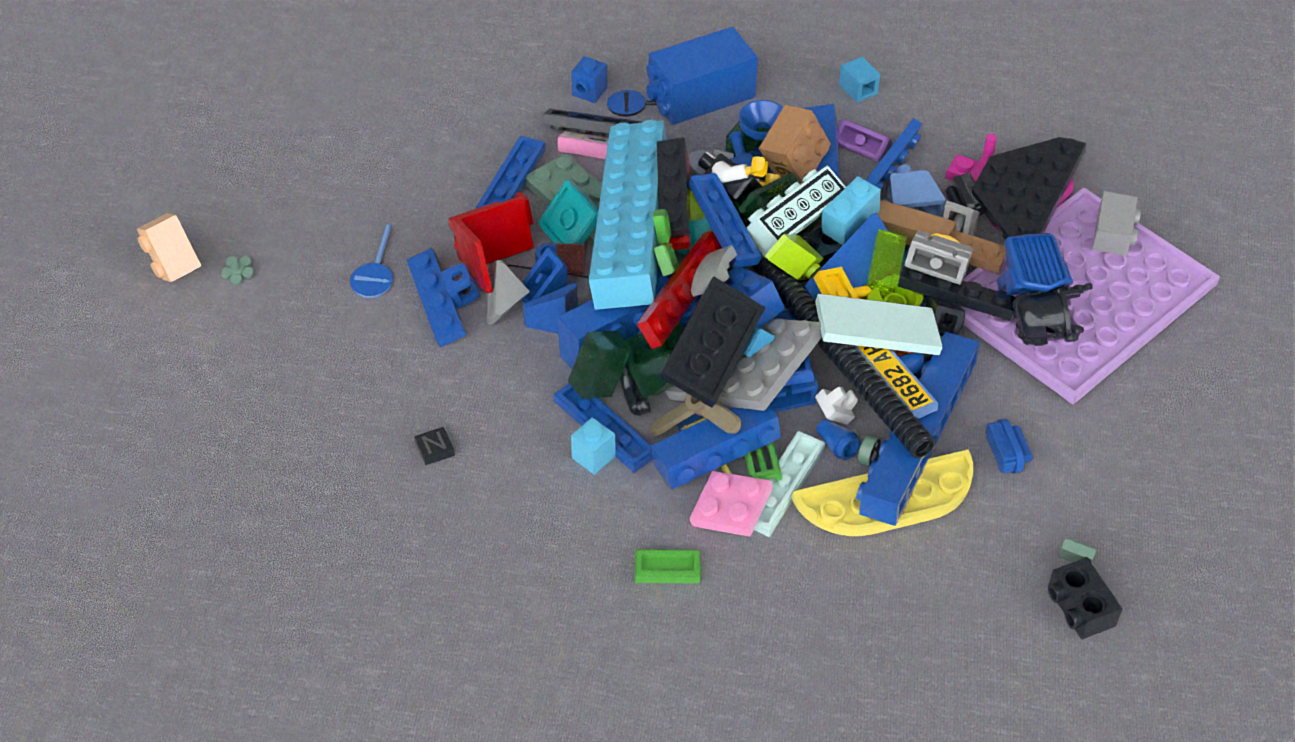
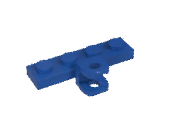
M432 248L407 259L406 261L440 348L466 336L467 334L457 308L459 309L472 303L480 296L474 279L470 277L466 265L457 264L442 271L438 258ZM456 275H463L460 280L454 281ZM471 288L468 294H462L464 289Z

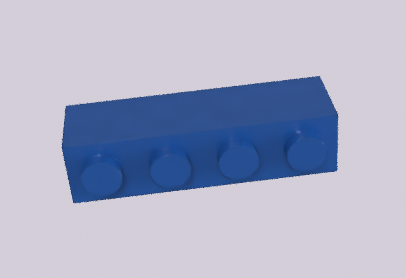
M770 406L765 411L731 407L729 410L739 416L741 420V428L736 434L727 433L706 419L651 445L655 467L671 489L677 488L737 458L743 457L749 451L752 452L781 438L777 414Z

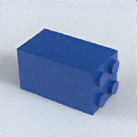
M734 27L726 28L649 53V65L646 66L649 80L646 92L651 101L655 100L657 102L660 114L663 117L665 116L671 125L755 98L758 57Z

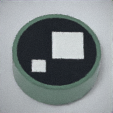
M870 434L864 438L858 454L860 464L870 467L872 461H876L881 447V438Z

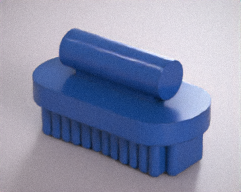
M1007 418L987 424L986 439L994 453L1000 472L1021 473L1024 469V463L1030 462L1033 459V455L1020 426H1011Z

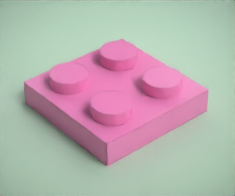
M712 471L689 518L693 527L751 537L773 489L771 481Z

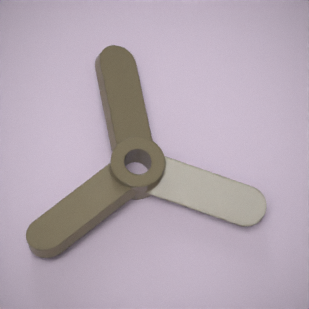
M687 394L684 403L655 420L651 424L649 431L653 436H659L696 413L699 416L706 417L725 432L736 434L741 428V420L739 416L719 402H716L711 408Z

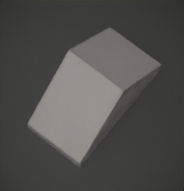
M496 260L488 270L493 292L487 294V325L495 324L530 292L504 262Z

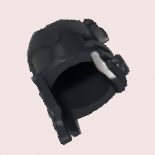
M1092 283L1075 285L1073 287L1068 286L1061 289L1055 288L1048 292L1041 291L1018 295L1013 302L1018 338L1025 345L1035 346L1048 344L1047 338H1054L1055 340L1064 339L1067 343L1077 341L1080 333L1084 332V327L1078 324L1070 325L1067 300L1078 298L1084 291L1093 289Z

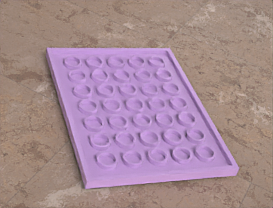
M1082 188L1056 208L1044 232L1051 233L1056 238L1062 259L1067 264L1073 279V284L1069 287L1085 285L1086 283H1092L1093 289L1084 291L1080 297L1067 300L1070 325L1078 324L1084 327V332L1080 333L1077 341L1067 343L1064 339L1055 340L1054 338H1047L1048 344L1042 346L1025 345L1018 338L1014 313L1011 321L960 306L966 312L963 324L965 327L1072 405L1213 289L1220 279L1219 275L1139 223L1138 226H1134L1135 229H1138L1135 246H1129L1127 256L1092 250L1101 198L1086 188ZM1007 259L998 274L977 268L963 278V281L977 282L982 287L997 291V279L1008 269Z

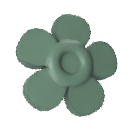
M242 256L239 262L236 257H229L225 262L227 267H224L220 272L222 278L230 279L233 285L241 284L243 278L249 279L254 274L252 267H250L251 260L247 256Z

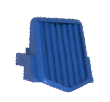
M1053 234L1009 236L1004 241L1008 269L997 279L998 290H1007V295L1041 291L1048 292L1055 288L1061 289L1073 284V279L1067 264L1062 259Z

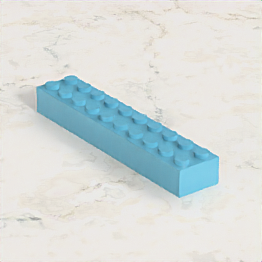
M646 120L642 123H619L615 126H610L589 275V284L595 310L651 305L655 300L658 261L653 248L660 244H658L653 212L654 210H659L657 141L667 140L664 120Z

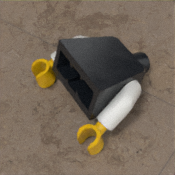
M705 152L698 161V166L706 171L704 174L716 173L728 196L746 210L749 209L763 189L775 191L780 187V175L767 173L768 161H765L763 157H753L751 167H747L746 164L737 165L722 153L714 157L709 152ZM766 175L765 182H760L759 179L754 178V176L764 177Z

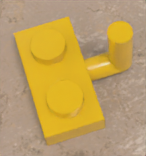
M842 267L818 271L813 277L820 292L824 295L866 300L869 292H871V288L867 285L853 288Z

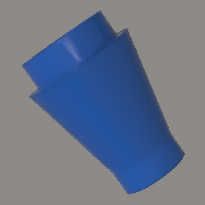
M827 418L818 424L816 432L823 438L835 457L848 460L858 452L860 441L856 433L833 423Z

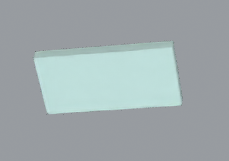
M824 294L817 295L815 303L819 322H821L822 339L825 342L940 355L943 347L932 308Z

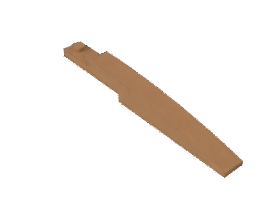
M780 182V187L775 191L763 189L754 202L767 205L778 195L783 198L786 196L784 192L792 184ZM880 200V212L877 215L893 240L911 245L918 230L930 235L935 233L949 235L960 244L974 248L969 265L996 274L1001 270L1006 260L1005 246L955 230V221ZM822 216L816 219L815 222L822 224Z

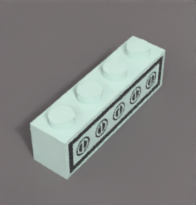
M828 165L819 172L813 169L802 179L803 184L800 185L798 182H795L784 192L786 194L785 197L776 196L766 205L768 207L766 211L760 208L748 218L751 223L746 229L757 249L764 257L783 234L796 235L822 216V210L846 188Z

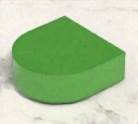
M665 209L654 210L653 221L658 244L668 243L671 236L668 212Z

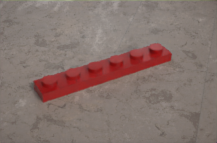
M713 230L704 232L638 321L637 325L652 349L663 345L696 298L691 293L694 275L701 261L708 253L722 249Z

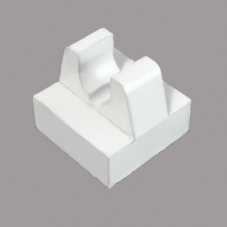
M839 386L833 391L822 389L815 396L827 419L848 425L855 418L852 409L858 399L853 390L845 393L843 387Z

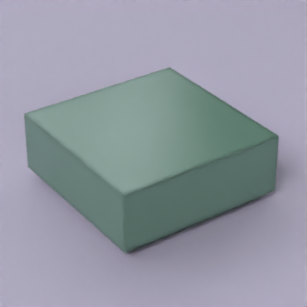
M1065 538L1059 558L1075 562L1088 557L1090 562L1093 563L1096 549Z

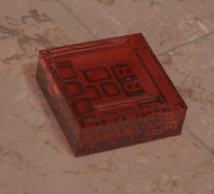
M556 244V254L567 265V274H584L585 244Z

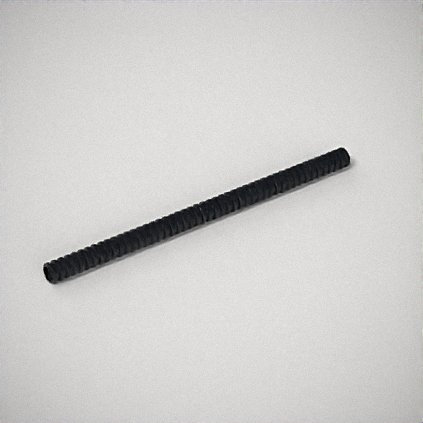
M739 214L741 220L743 221L745 227L747 228V227L749 226V224H748V223L744 220V218L741 217V215ZM760 252L762 258L759 265L751 266L755 272L773 281L782 303L794 315L796 320L819 322L816 303L812 296L808 294L796 278L769 261ZM821 338L817 343L818 346L827 354L828 358L832 360L853 387L857 389L858 393L862 395L863 399L878 414L879 418L883 420L884 424L894 433L895 437L899 439L912 457L921 458L929 454L935 446V438L930 435L929 431L925 429L918 418L913 415L911 410L892 391L891 387L887 385L885 380L866 361L865 357L861 355L856 347L850 344L825 342Z

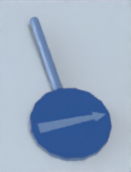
M387 224L375 263L360 266L350 277V286L353 292L361 297L375 298L381 296L393 284V275L390 269L380 264L391 230V224Z

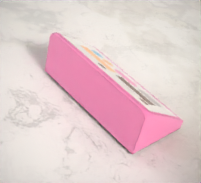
M564 131L558 136V152L606 159L609 138Z

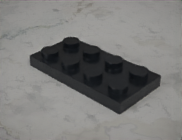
M713 276L658 376L712 408L721 395L766 307Z

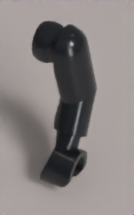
M627 352L615 355V368L617 372L621 371L619 378L630 412L635 416L650 413L648 397L639 399L635 377L630 371L632 355H627Z

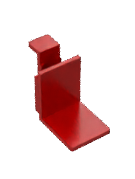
M521 192L515 193L516 198L501 203L497 201L448 218V225L455 233L454 249L457 252L458 259L466 265L470 276L486 294L493 292L486 264L534 248L530 225L534 223L529 199Z

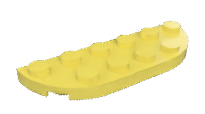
M969 449L928 459L896 526L859 514L860 501L856 500V496L861 482H867L868 473L792 491V501L807 520L823 530L851 537L876 534L933 520L957 508L969 492L973 477V461Z

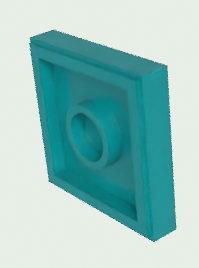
M566 179L537 224L560 247L581 248L597 224L599 208L572 180ZM563 248V253L569 254V258L571 255V258L574 259L576 253H571L570 250L580 248Z

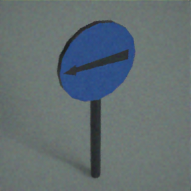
M634 90L618 91L612 94L607 101L608 109L613 114L625 117L640 113L646 105H657L655 100L646 101L641 93Z

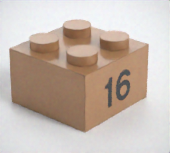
M784 105L760 145L759 150L765 160L768 161L772 172L780 175V182L792 185L798 182L801 185L804 183L802 179L813 169H817L822 158L827 154L831 143L812 110Z

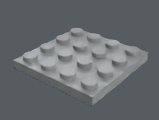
M771 319L763 325L761 329L775 336V339L751 357L743 353L741 354L717 402L726 407L765 411L822 338L821 322ZM670 384L665 390L669 400L685 402L687 393Z

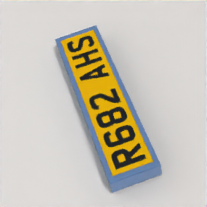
M854 345L881 378L885 380L887 385L891 387L892 391L911 410L914 416L919 419L938 411V402L891 349Z

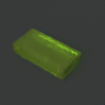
M880 229L877 231L867 286L895 293L898 287L907 236Z

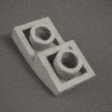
M732 245L708 253L704 257L693 278L691 287L693 297L703 294L713 276L722 282H725L730 277L726 269L730 267L728 263L737 256Z

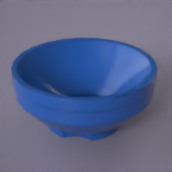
M756 100L747 103L739 113L741 130L752 139L763 141L768 132H758L756 129L765 127L770 130L783 106L770 100Z

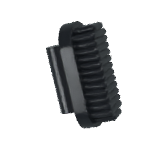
M967 172L960 176L959 174L953 176L956 187L949 186L945 190L950 202L980 212L979 216L983 215V206L972 194L975 181L971 173Z

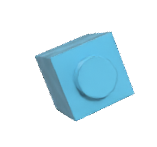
M592 417L571 435L572 459L595 475L615 458V434Z

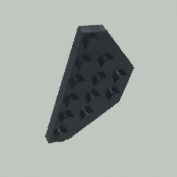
M1058 137L989 157L972 188V194L983 206L984 214L994 227L998 226L1003 232L1002 237L1004 240L1009 236L1045 232L1085 153L1086 143L1072 138Z

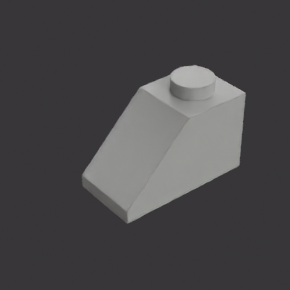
M947 201L943 218L955 221V230L974 236L980 212Z

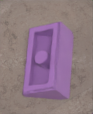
M842 119L838 127L840 147L877 163L882 160L893 144L889 137L846 119Z

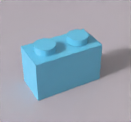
M857 176L822 210V233L843 245L872 214L880 212L881 189Z

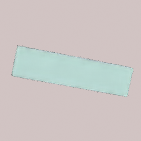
M797 431L778 461L782 480L776 482L775 478L770 479L773 489L754 528L755 531L768 537L771 536L792 502V491L801 488L823 453L826 442Z

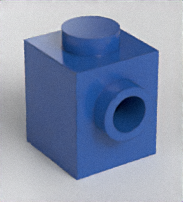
M583 56L571 71L572 96L596 103L607 89V64Z

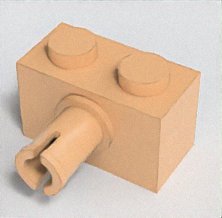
M166 213L137 228L140 235L137 238L143 251L150 254L153 260L151 268L158 278L172 282L201 267L175 214Z

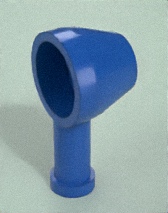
M731 133L729 140L732 142L736 156L730 158V160L737 165L746 164L747 167H751L753 156L745 151L742 133Z

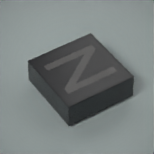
M444 427L414 436L415 444L425 465L455 456L454 448Z

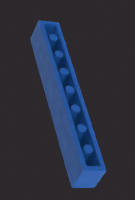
M945 332L941 339L943 348L940 355L931 354V360L924 362L921 370V379L919 380L938 402V411L918 419L925 429L929 431L930 435L935 438V446L977 363L980 341ZM890 431L889 440L884 439L879 450L880 458L878 461L873 460L870 465L867 482H861L856 500L860 501V515L896 526L934 448L926 456L914 458L904 445L901 444L899 439L895 437L894 433Z

